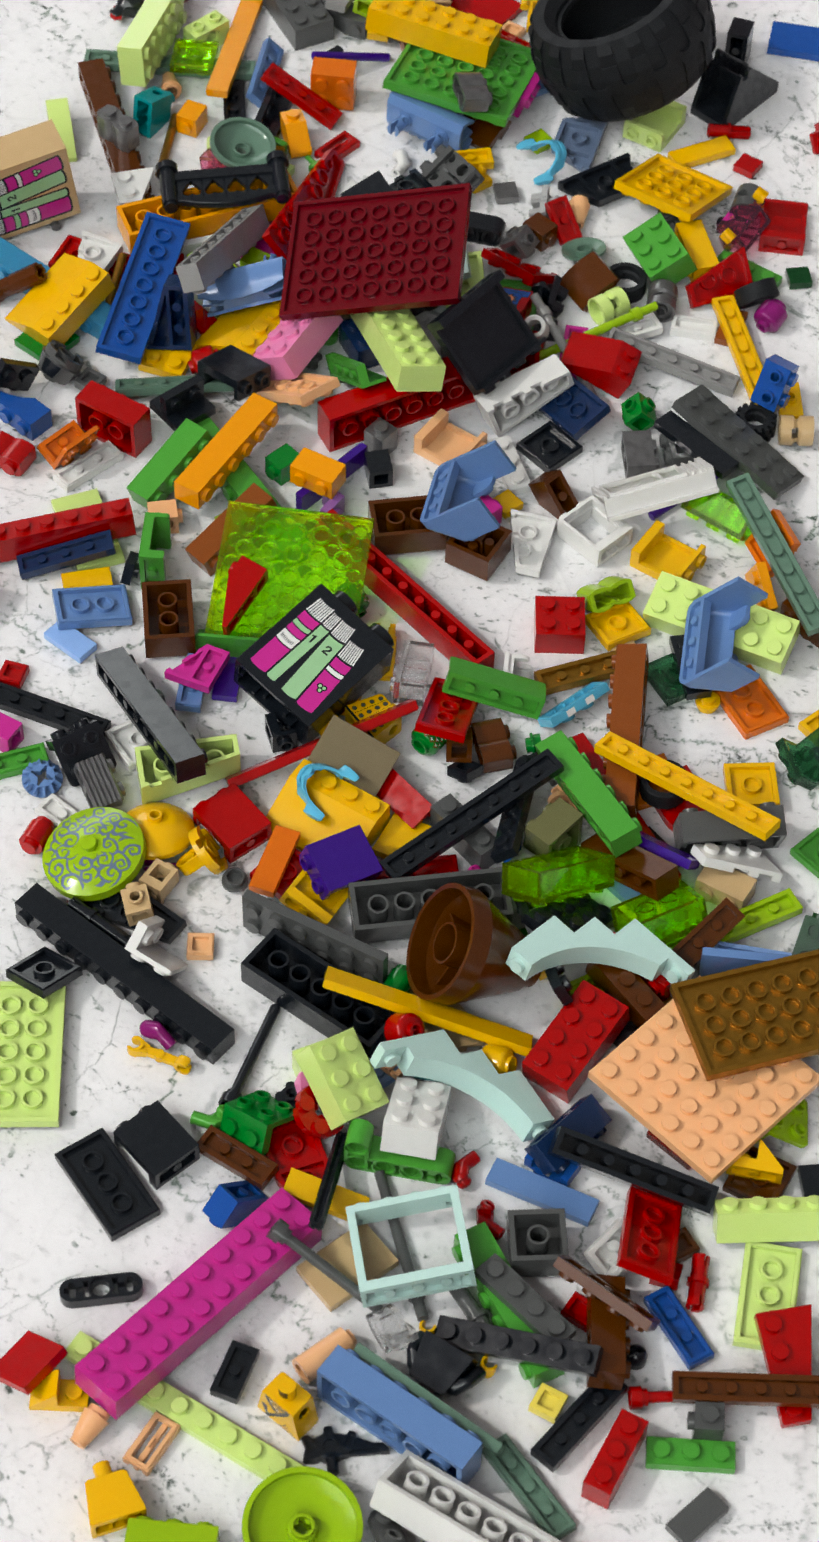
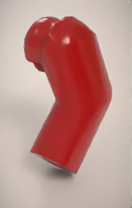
M471 1151L454 1164L452 1180L454 1183H457L460 1189H464L471 1184L472 1180L468 1176L469 1170L481 1161L475 1151Z
M484 1199L476 1208V1224L478 1225L485 1221L495 1240L499 1241L504 1235L505 1229L494 1222V1203Z

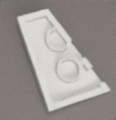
M83 231L81 245H79L78 258L91 261L108 272L117 260L118 254L123 252V244Z
M511 509L510 518L515 573L539 578L557 526V519Z
M707 842L705 844H693L690 852L704 867L732 873L736 868L755 878H758L759 874L768 875L771 881L780 883L783 873L762 853V850L754 845L744 847L734 844L715 845Z

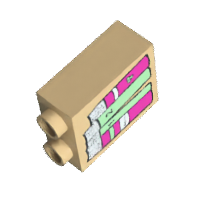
M52 119L0 137L1 238L7 239L50 224L53 221H59L81 213L67 150Z

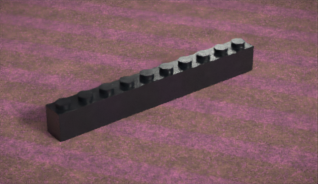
M38 883L32 886L15 902L16 919L21 925L29 926L41 940L49 941L61 955L69 956L77 965L82 967V970L86 969L93 974L100 984H106L113 989L120 999H126L133 1004L140 1014H146L153 1021L160 1022L166 1030L173 1034L180 1044H186L192 1048L200 1059H206L214 1064L235 1044L234 1028L165 977L155 972L149 965L133 959L130 956L131 952L127 951L122 945Z

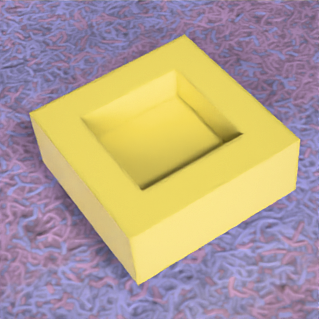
M542 1382L529 1405L528 1411L555 1424L568 1401V1395Z

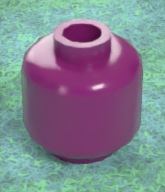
M774 298L766 299L761 303L753 316L758 330L763 333H775L780 329L788 316L784 303Z

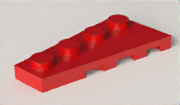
M811 1304L756 1313L754 1320L768 1374L812 1375ZM776 1406L781 1428L810 1424L812 1421V1408Z

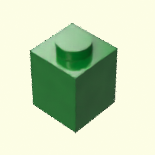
M286 443L265 457V473L268 478L276 481L280 486L290 481V465L299 453Z

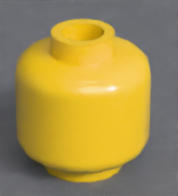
M487 1044L483 1047V1052L499 1074L516 1071L517 1058L510 1048L495 1044Z

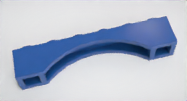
M0 391V419L14 427L20 435H25L33 441L53 426L51 410L37 399L14 396Z

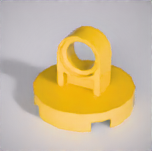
M196 826L189 831L188 836L192 849L178 859L176 866L187 876L204 865L216 875L225 871L228 868L227 859L225 856L220 858L218 850L221 847L214 837L205 828L200 829V826Z

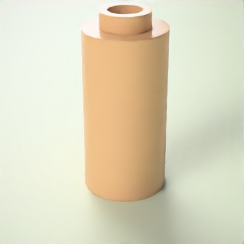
M339 1327L292 1359L293 1367L299 1377L306 1384H310L317 1379V1370L337 1345L344 1349L354 1350L357 1340L349 1329L344 1330Z

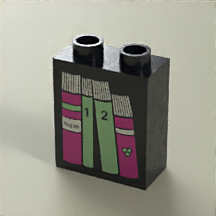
M323 584L315 588L243 652L235 662L234 681L268 713L275 712L277 721H282L285 729H296L297 740L302 744L313 741L319 735V731L332 719L333 715L339 717L345 711V706L357 701L390 670L394 651L392 648L394 641L385 628L377 623H373L369 627L356 615L358 613L357 606L346 593L338 590L332 594Z

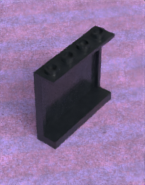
M501 269L488 274L461 296L458 304L450 305L426 325L473 395L480 393L486 395L496 388L495 383L497 381L501 382L511 375L510 370L513 368L517 369L526 363L527 360L525 358L528 355L532 356L542 349L540 345L547 340L546 337L536 338L499 283L505 278Z

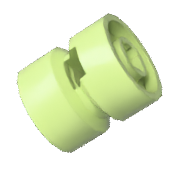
M619 286L605 291L604 294L590 298L587 304L589 314L597 325L629 313L631 308L627 294Z

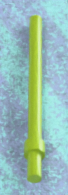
M654 301L643 307H634L629 310V313L582 333L599 336L610 331L612 327L617 328L631 321L637 322L643 319V316L658 310V305ZM555 344L541 350L539 361L553 354L560 353L561 350L558 345Z

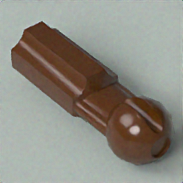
M35 262L0 279V303L7 297L45 282L47 276L42 264Z

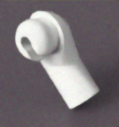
M398 149L393 153V158L396 157L394 161L398 162L391 170L395 178L403 175L410 167L409 156L404 149Z

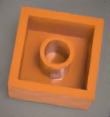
M314 57L311 69V90L338 110L353 111L357 91V61Z

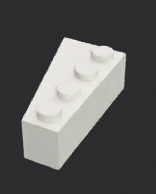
M553 354L509 376L507 379L495 383L496 388L486 395L480 393L473 395L484 421L500 437L572 387L574 381L570 371Z

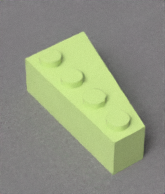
M237 734L196 739L197 745L200 749L203 748L207 754L208 763H205L206 775L178 784L149 745L134 747L142 804L157 802L240 772V750Z

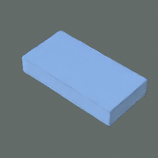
M57 622L44 632V639L78 663H82L97 650V644L77 629L58 630Z

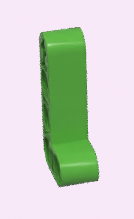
M357 1118L350 1121L344 1144V1163L348 1167L373 1173L384 1170L386 1175L443 1185L450 1183L456 1158L452 1150L439 1147L435 1160L380 1151L381 1136L374 1135V1125L364 1119Z

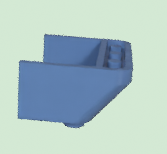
M496 440L446 461L436 469L420 517V521L427 529L464 542H471L481 535L500 528L499 522L479 498L480 496H487L493 491L496 479L516 471L515 465Z
M738 576L691 603L687 611L679 675L681 684L694 689L733 692L759 679V673L732 659L735 630L749 622L750 607L768 598V593Z

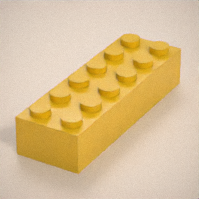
M373 0L368 7L365 30L486 68L499 47L503 25L493 20L477 17L471 13L455 10L453 7L436 4L431 0Z

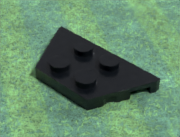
M623 154L558 182V189L571 196L583 195L588 198L590 204L597 207L625 197L620 191L614 189L615 180L633 169L630 163V154Z

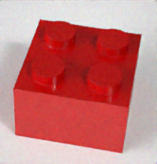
M535 596L534 653L584 654L586 637L585 597Z

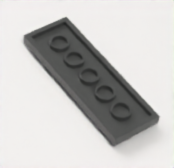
M703 384L673 403L672 408L680 416L738 461V468L744 474L749 473L753 482L773 500L799 484L804 478V475L795 466L790 464L777 450L770 446Z
M249 889L243 894V927L251 933H258L266 937L275 928L337 969L384 984L388 976V953Z

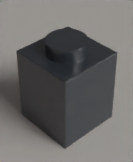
M388 449L365 452L364 469L369 489L393 486V467Z

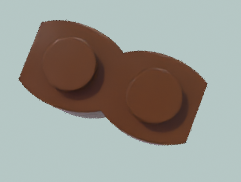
M501 718L471 723L472 742L479 764L483 765V774L513 768V761L517 759L515 745H510L508 725H504Z

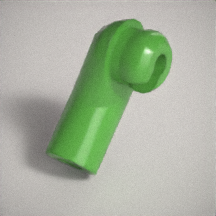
M225 1104L219 1105L216 1112L211 1115L194 1110L190 1123L206 1129L211 1125L219 1128Z

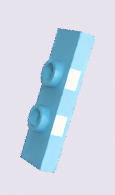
M591 682L540 716L537 720L541 727L551 728L556 727L560 723L568 722L575 717L574 714L578 711L593 706V701L608 692L610 688L607 682Z

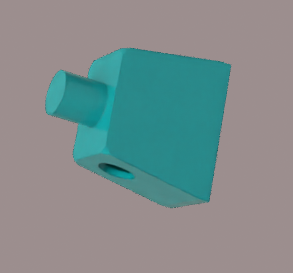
M152 86L134 95L133 119L138 123L139 134L150 139L170 120L171 104L175 102V96L172 92Z

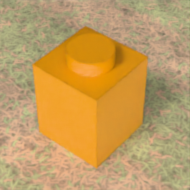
M187 100L176 115L177 132L197 138L208 122L207 105Z

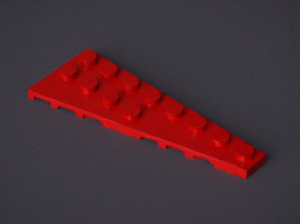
M334 148L327 150L264 232L262 238L277 257L283 256L287 261L294 202L335 197L345 162Z

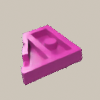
M206 644L198 649L195 654L182 659L181 665L173 670L170 667L164 672L165 679L209 694L229 661L230 652Z

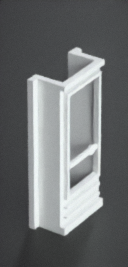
M700 457L694 458V462L688 461V464L680 463L681 466L675 464L600 485L599 489L595 486L591 487L593 496L604 504L607 521L610 523L720 491L719 487H717L713 466Z

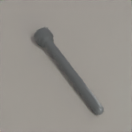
M281 1218L276 1221L266 1237L275 1244L277 1242L281 1245L285 1243L362 1303L357 1284L293 1236L288 1223ZM382 1304L367 1307L376 1314L383 1311Z

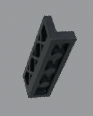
M269 86L255 120L265 125L273 136L279 138L281 133L280 112L290 110L293 103Z

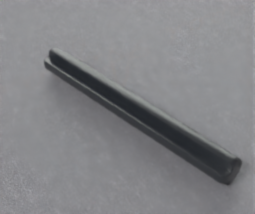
M342 1131L335 1135L309 1219V1227L311 1229L316 1228L318 1231L324 1228L344 1162V1144L347 1133Z

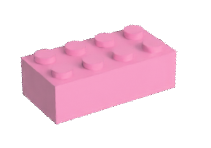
M341 315L284 321L280 319L278 326L268 334V338L264 343L256 348L253 356L271 365L270 381L296 379L343 322Z

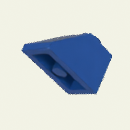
M246 1180L219 1184L202 1211L209 1217V1221L215 1227L221 1229L235 1227L261 1206L268 1197L259 1188Z

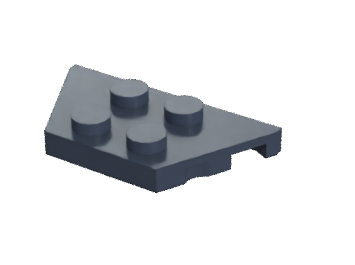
M582 117L563 118L554 140H559L565 145L567 151L565 162L580 172L590 169L609 122L592 121ZM551 149V153L556 156L555 151Z

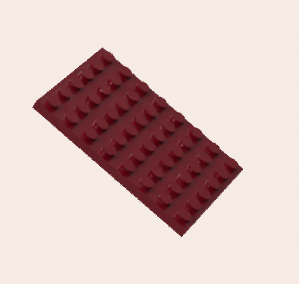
M463 183L294 202L279 312L281 320L458 304L461 299L472 198L471 184Z

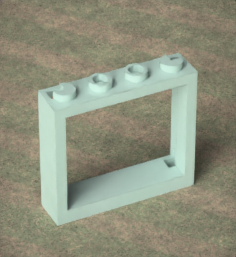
M457 1185L441 1186L437 1189L422 1192L414 1191L407 1195L385 1197L381 1200L366 1203L359 1202L345 1207L363 1308L477 1285ZM453 1207L463 1262L367 1281L358 1230L359 1225Z

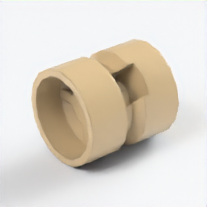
M794 415L779 416L778 445L792 446L794 442H797L798 446L813 445L814 416H799L798 419H795ZM796 428V433H792V429Z

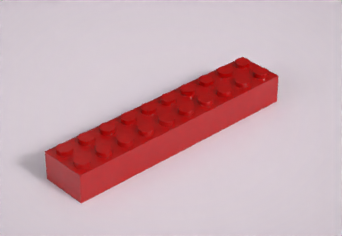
M540 351L532 356L528 355L525 358L527 360L526 363L517 369L513 368L510 370L511 375L539 362ZM444 357L441 358L446 365L442 391L397 392L389 378L386 377L387 381L364 389L357 387L317 401L318 435L328 451L333 452L364 441V430L379 417L398 429L432 417L441 408L449 411L475 402V399L449 358Z

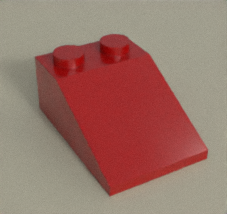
M572 331L560 361L571 373L619 399L632 382L642 351L622 340Z

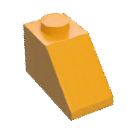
M290 109L280 112L281 135L283 140L288 143L287 150L290 157L297 158L312 155L307 123L302 110Z

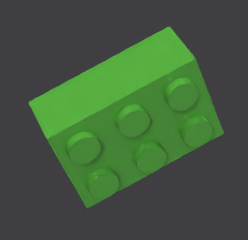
M658 213L623 236L625 243L651 283L658 279H666L676 284L697 270L689 253L661 213Z

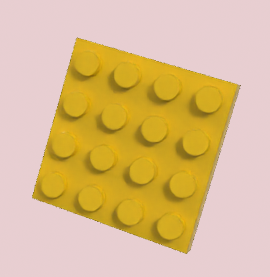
M658 153L615 180L614 189L620 191L623 195L634 197L645 205L654 206L662 213H669L678 217L680 221L689 223L731 195L733 186Z

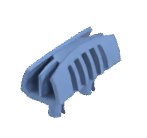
M394 91L390 93L387 101L386 120L389 124L387 126L389 134L395 132L396 137L401 131H406L410 135H415L419 139L425 140L423 144L426 151L431 149V154L440 145L450 146L454 151L466 150L471 145L472 139L469 136L473 131L467 126L474 124V120L449 109Z
M271 253L269 260L265 254L261 262L237 268L232 265L231 269L224 271L223 276L217 278L214 284L206 288L207 291L197 294L198 299H203V307H210L207 317L281 300L286 259L283 256L277 257Z

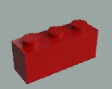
M621 1409L583 1481L581 1497L608 1510L646 1438L649 1421Z

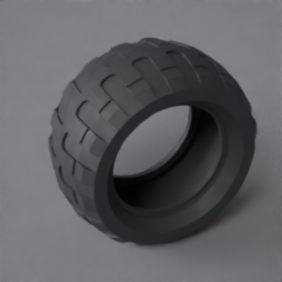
M538 0L530 16V27L528 29L531 57L543 86L555 98L557 103L562 105L567 113L598 122L633 119L656 111L673 102L700 79L712 60V53L717 43L715 15L710 0Z

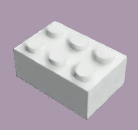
M397 1077L383 1122L380 1151L435 1160L448 1115L451 1086L443 1085L439 1082L419 1081L411 1077Z

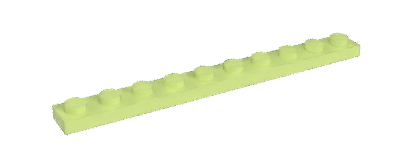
M80 1331L67 1347L66 1351L68 1354L65 1359L76 1365L97 1347L100 1342ZM163 1380L137 1402L151 1412L155 1413L157 1411L181 1425V1430L263 1480L280 1470L303 1466Z

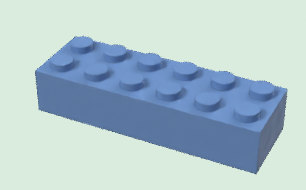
M337 1345L317 1370V1397L401 1455L407 1449L466 1485L469 1484L481 1468L483 1442H481L477 1434L471 1430L465 1431L456 1425L452 1417L444 1413L440 1414L434 1410L431 1404L424 1398L413 1396L402 1383L398 1381L393 1382L385 1377L384 1373L377 1366H369L353 1350L344 1349Z

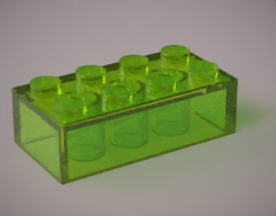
M577 845L502 863V894L513 897V901L530 902L533 907H546L547 903L550 902L561 903L570 897L582 898L586 893H602L603 889L614 886L615 856Z

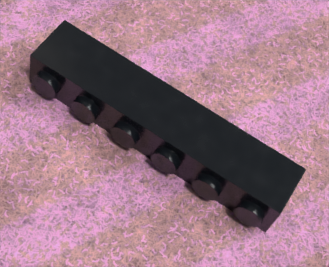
M564 1126L556 1128L547 1153L703 1215L710 1214L719 1190L718 1186Z

